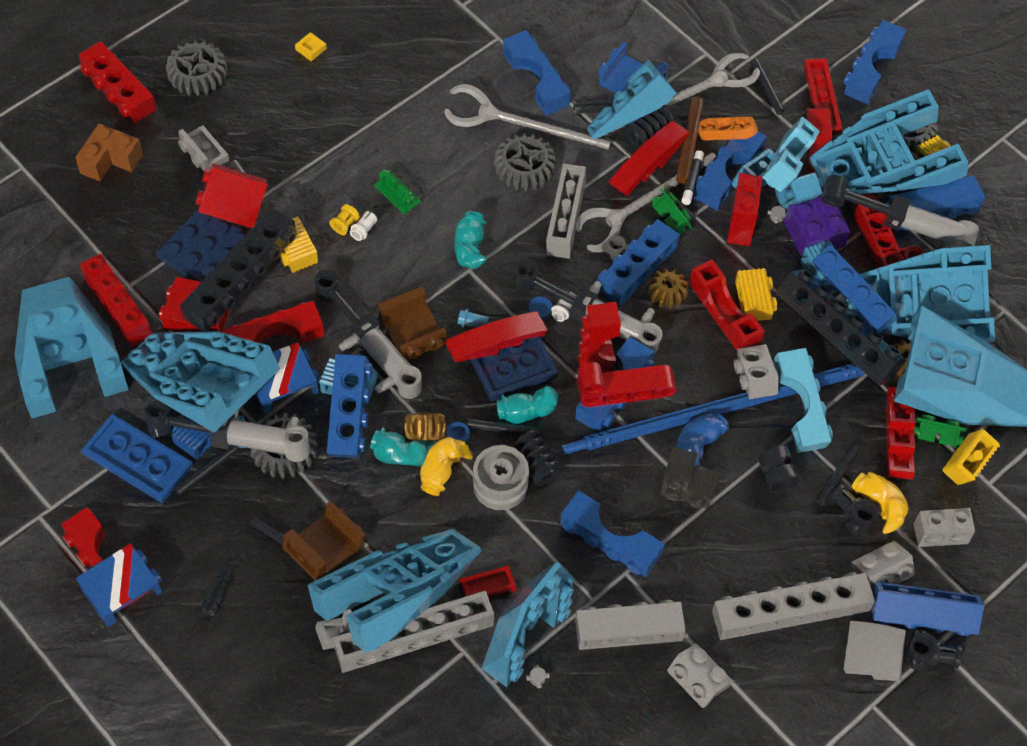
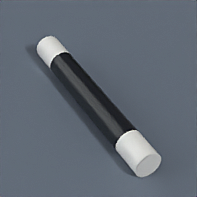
M696 151L689 178L682 197V203L685 205H689L692 200L704 157L702 151Z

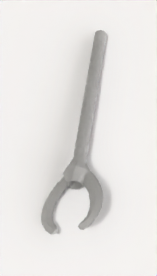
M731 53L718 62L708 79L676 93L673 99L664 106H671L710 87H743L750 85L758 79L760 70L756 68L753 74L745 79L728 80L726 72L723 71L725 67L735 59H749L747 54Z
M461 84L450 90L451 94L458 92L468 93L481 103L478 116L470 118L457 117L446 108L444 111L446 118L456 126L471 127L489 120L498 119L608 150L610 148L611 141L602 138L594 140L590 135L500 111L491 104L481 90L472 85Z
M710 153L703 157L700 169L708 166L711 160L715 161L717 159L716 155ZM677 174L622 209L592 208L583 212L576 222L577 232L582 230V226L587 220L595 217H606L607 224L612 227L608 237L601 244L587 245V249L592 252H604L602 251V244L607 243L611 236L619 235L621 226L629 214L651 202L654 197L662 195L661 188L667 192L673 186L678 185L676 181Z

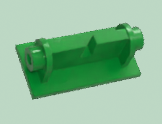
M384 169L379 173L380 181L375 183L374 186L403 215L421 203V200L390 170L386 171Z
M661 188L660 190L663 195L652 199V207L662 218L670 213V216L664 221L678 234H683L686 226L693 230L689 223L692 220L690 215L684 208L680 211L676 206L679 202L671 192L666 194Z
M921 415V418L917 417L915 419V422L919 423V425L914 427V436H916V439L934 442L935 435L940 434L939 444L956 448V446H960L963 442V437L959 436L960 433L965 432L967 428L960 427L961 423L946 420V423L936 422V417Z

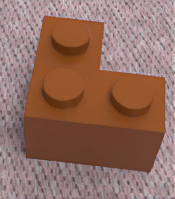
M98 124L75 158L80 174L101 181L111 165L133 172L143 157V152L138 138Z

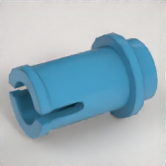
M469 309L461 310L458 318V324H461L463 328L465 326L477 328L488 324L489 316L469 312Z

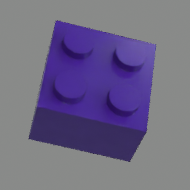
M821 197L788 206L784 224L801 257L806 247L814 246L827 240L831 241L835 249L845 247L850 230L838 207L824 204L821 201Z

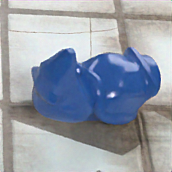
M711 413L701 415L685 425L680 433L676 446L680 462L687 470L700 476L702 474L699 461L702 459L704 446L715 442L720 435L729 430V424L722 415H712Z

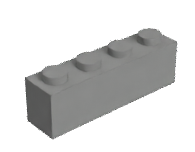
M563 164L546 239L548 256L570 259L576 232V222L579 217L586 185V167L569 164Z
M664 600L658 604L639 602L633 604V606L625 607L614 604L601 609L584 607L576 611L575 623L579 650L683 641L685 635L681 602H674L672 600Z

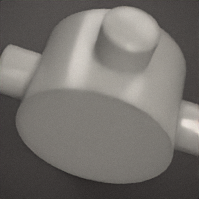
M781 205L768 210V215H770L774 223L782 222L786 216L785 209Z
M535 665L530 675H526V680H530L537 688H542L546 678L550 676L539 665Z

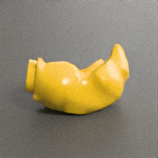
M446 437L431 447L420 469L421 489L423 491L439 496L440 492L445 490L443 485L451 476L452 463L459 462L461 457L465 459L473 458L472 452L464 441Z
M862 472L853 482L851 489L855 491L856 495L860 494L864 499L875 502L880 507L882 519L886 520L883 528L884 534L897 530L904 524L909 510L903 493L896 485L884 477L872 472H868L867 475Z

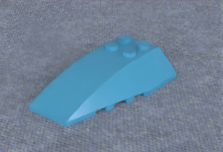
M990 245L940 248L859 274L896 313L898 320L885 330L884 334L908 338L912 318L920 307L924 306L984 341L995 342L994 318L990 317L987 272V270L991 269ZM846 298V305L848 306V310L851 311L854 315H858L862 318L859 312ZM866 322L865 325H867L871 330H873V328Z

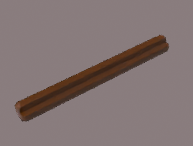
M693 97L686 126V130L690 134L682 146L676 177L678 183L686 184L689 178L704 103L703 98Z

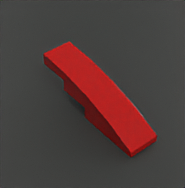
M807 109L806 120L820 131L815 142L807 150V175L816 174L809 158L832 140L830 109Z
M671 121L646 141L609 180L610 185L628 197L640 181L645 183L657 167L661 169L689 136L690 132Z
M535 311L501 319L447 339L445 343L455 362L497 355L500 349L519 346L524 339L544 336L547 328L538 312Z
M888 387L886 408L888 477L913 479L915 474L913 456L915 451V411L913 407L895 402L894 398L897 388Z

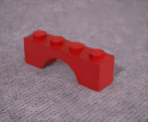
M713 259L693 268L689 285L734 348L737 350L761 345L765 331L752 313L745 314L736 306L729 294L726 278Z
M314 301L300 303L286 310H278L271 315L254 318L240 325H232L221 331L222 333L257 343H262L265 339L274 335H289L297 339L301 344L324 337L323 323Z
M617 303L587 305L586 314L582 316L583 329H580L579 367L585 363L596 362L600 364L602 373L613 372L616 360L610 339L619 336L621 327Z
M86 507L61 524L65 532L62 538L69 548L74 546L77 549L78 553L76 556L84 567L89 565L92 568L103 561L99 557V547L106 535L100 522L89 508ZM136 600L132 601L131 603H129L128 605H126V606L123 607L122 609H125L126 607H128L129 605H131V604H132L133 602H135Z

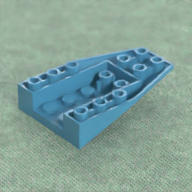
M921 306L912 318L908 339L912 340L906 370L898 380L894 401L964 425L1027 426V369L983 339Z
M222 332L152 333L121 362L122 367L154 398L214 433L280 369L270 346Z
M558 562L531 579L497 622L481 669L505 687L511 681L516 682L524 671L522 667L525 661L523 655L525 653L526 629L531 630L539 618L555 628L559 621L563 623L571 613L570 605L573 601L571 595L574 592V589H572L573 577Z

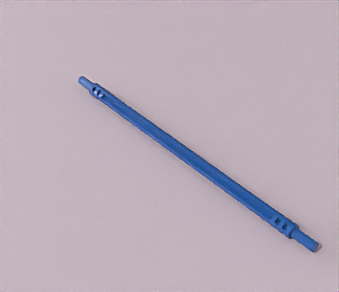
M853 363L813 375L814 378H817L819 386L823 387L864 376L865 373ZM778 384V395L749 399L747 392L587 435L582 440L561 445L563 455L583 449L589 451L688 424L701 415L709 413L721 415L798 393L789 386Z

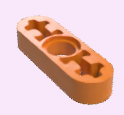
M752 117L707 118L699 123L698 133L702 140L748 139L758 131V127Z

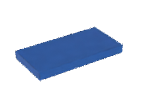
M113 413L81 450L84 456L162 504L172 493L174 487L180 483L193 467L192 461Z

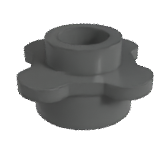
M615 235L611 236L607 243L602 244V251L607 252L611 259L614 260L619 254H624L629 245L626 244L622 237Z

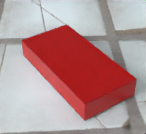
M509 565L459 579L464 597L486 591L488 599H492L517 591Z

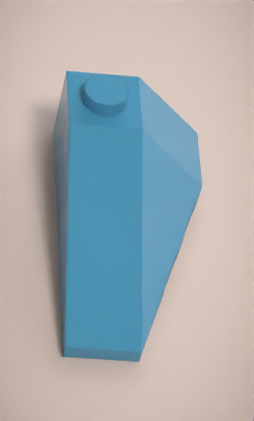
M649 59L627 80L629 85L623 92L618 91L613 96L615 98L613 104L610 107L603 108L587 127L590 136L594 140L660 109L673 99V96L676 94L675 90Z

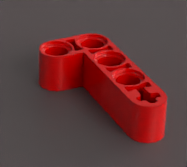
M864 194V195H862V196H865V197H867V198H870V199L879 201V200L877 199V197H875L874 195H871V194ZM857 204L854 213L855 220L876 269L925 254L924 250L918 246L899 249L891 228L883 225L885 214Z
M589 362L581 365L578 369L577 385L581 404L584 407L665 398L675 394L677 391L672 368L668 365L602 373L600 364Z

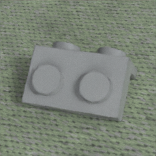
M203 125L188 134L183 129L178 131L180 137L178 144L184 153L188 152L191 155V159L197 168L201 167L205 171L206 168L210 169L211 163L222 165L229 161L228 154Z
M892 541L852 561V568L857 574L866 573L873 595L876 582L899 584L915 575L912 555L896 541Z
M697 643L679 653L667 669L668 673L702 708L708 706L716 695L729 688L733 682L726 672Z

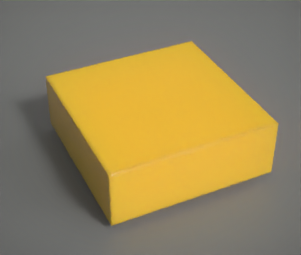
M311 32L295 44V50L310 61L327 49L326 43Z

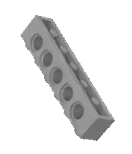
M851 572L843 575L841 578L832 579V577H825L810 584L799 582L792 587L782 588L778 586L762 593L751 591L736 598L725 596L715 601L712 613L719 638L724 640L869 612L875 600L866 573L857 574L856 572ZM837 592H844L848 597H840ZM812 596L820 597L823 602L814 601ZM787 601H794L798 607L789 606ZM761 606H769L773 612H766ZM736 611H745L748 614V616L741 617L736 613Z
M486 591L428 608L394 638L376 650L364 652L353 643L351 632L333 637L334 648L341 671L344 673L494 626V612Z

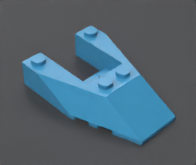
M929 89L864 114L860 121L852 127L846 128L842 135L833 142L831 140L809 158L818 178L821 180L823 188L828 176L839 175L849 181L848 191L856 194L944 185L967 176L968 161L959 144L918 160H914L902 135L938 121L939 107Z
M70 277L22 290L14 356L25 404L31 418L56 412L45 371L73 362L93 358L104 397L129 390L110 327Z
M454 529L423 537L422 543L409 546L407 543L396 545L397 550L384 554L380 550L375 551L308 584L314 611L328 621L339 617L346 609H352L381 593L386 594L382 598L346 615L353 643L366 653L376 650L381 645L389 642L440 599L481 553V547Z

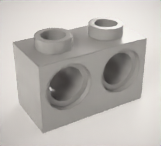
M766 344L737 349V359L734 360V368L736 374L741 375V389L746 390L749 399L778 395V374Z
M970 508L920 511L914 522L918 547L968 544L975 533Z

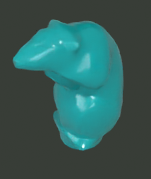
M466 212L465 216L458 222L455 230L454 247L457 262L460 266L470 269L479 268L487 259L480 255V251L477 249L484 236L483 225L486 224V221L483 220V214L479 212Z
M545 386L544 389L541 388L536 391L533 396L523 393L512 394L508 397L501 395L502 399L497 400L499 419H505L514 424L547 416L555 410L558 394L554 388Z
M382 428L381 431H375L370 449H373L375 457L384 463L417 467L422 466L428 451L436 443V440H413L408 443L401 434L386 432L385 428Z

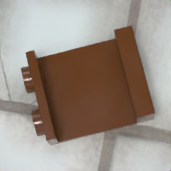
M422 286L378 304L379 317L394 346L406 360L415 359L424 352L437 350L446 344V329H440L426 304V293Z
M329 501L326 504L325 515L299 534L293 529L285 533L282 548L316 581L329 574L361 550L364 544L365 533L360 525L354 524L347 517L342 508L336 507Z

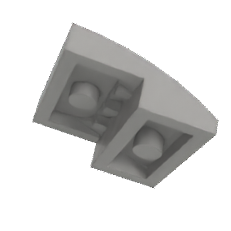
M850 621L844 663L845 673L872 675L874 680L900 681L906 631L881 624Z

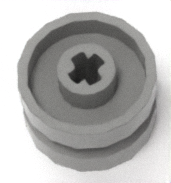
M496 445L483 450L477 456L473 466V488L478 501L494 510H508L517 506L525 498L528 490L529 468L524 455L517 449L506 445Z

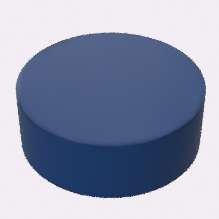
M535 297L529 302L528 313L537 311L542 321L549 319L552 314V303L549 299Z
M453 422L447 426L445 438H454L467 444L470 440V429L462 422Z

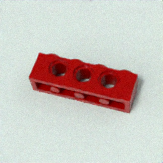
M101 41L79 54L81 62L79 67L86 77L90 76L95 87L105 92L111 104L115 103L118 106L123 117H128L135 124L156 110L153 95Z
M101 253L79 264L84 280L131 348L143 342L146 337L151 335L147 319Z

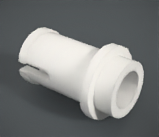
M366 211L358 223L351 226V236L358 241L365 239L368 235L367 232L377 222V217L372 212Z
M560 299L557 305H554L551 309L552 317L556 321L563 322L569 318V311L572 305Z

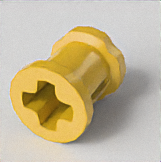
M344 204L338 216L332 218L329 222L332 229L340 235H346L350 225L360 218L358 211L348 204Z

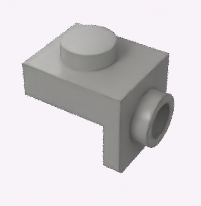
M351 609L344 610L342 618L317 622L315 629L323 650L334 648L333 637L350 632L346 615L352 613Z

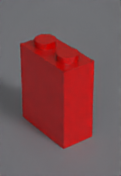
M211 163L210 169L206 168L203 174L202 182H205L203 191L199 190L195 204L198 205V212L253 228L268 185L267 180Z
M739 173L732 204L727 243L750 246L758 215L763 176Z
M176 277L173 286L170 285L168 287L167 302L161 306L159 318L162 319L165 330L203 332L183 319L180 310V304L201 282ZM231 309L227 310L220 317L217 325L211 327L207 332H221L224 330Z

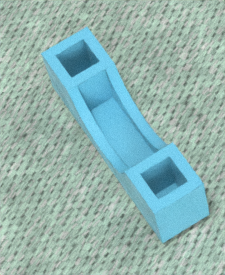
M803 116L785 133L762 177L769 186L779 192L798 176L803 166L800 159L815 142L820 132Z
M806 348L777 353L773 359V364L778 374V384L794 389L800 395L804 404L803 418L791 429L797 453L826 448L831 442L833 434L830 425L826 423L825 404L823 401H820L818 394L820 386L812 372V357L807 354Z

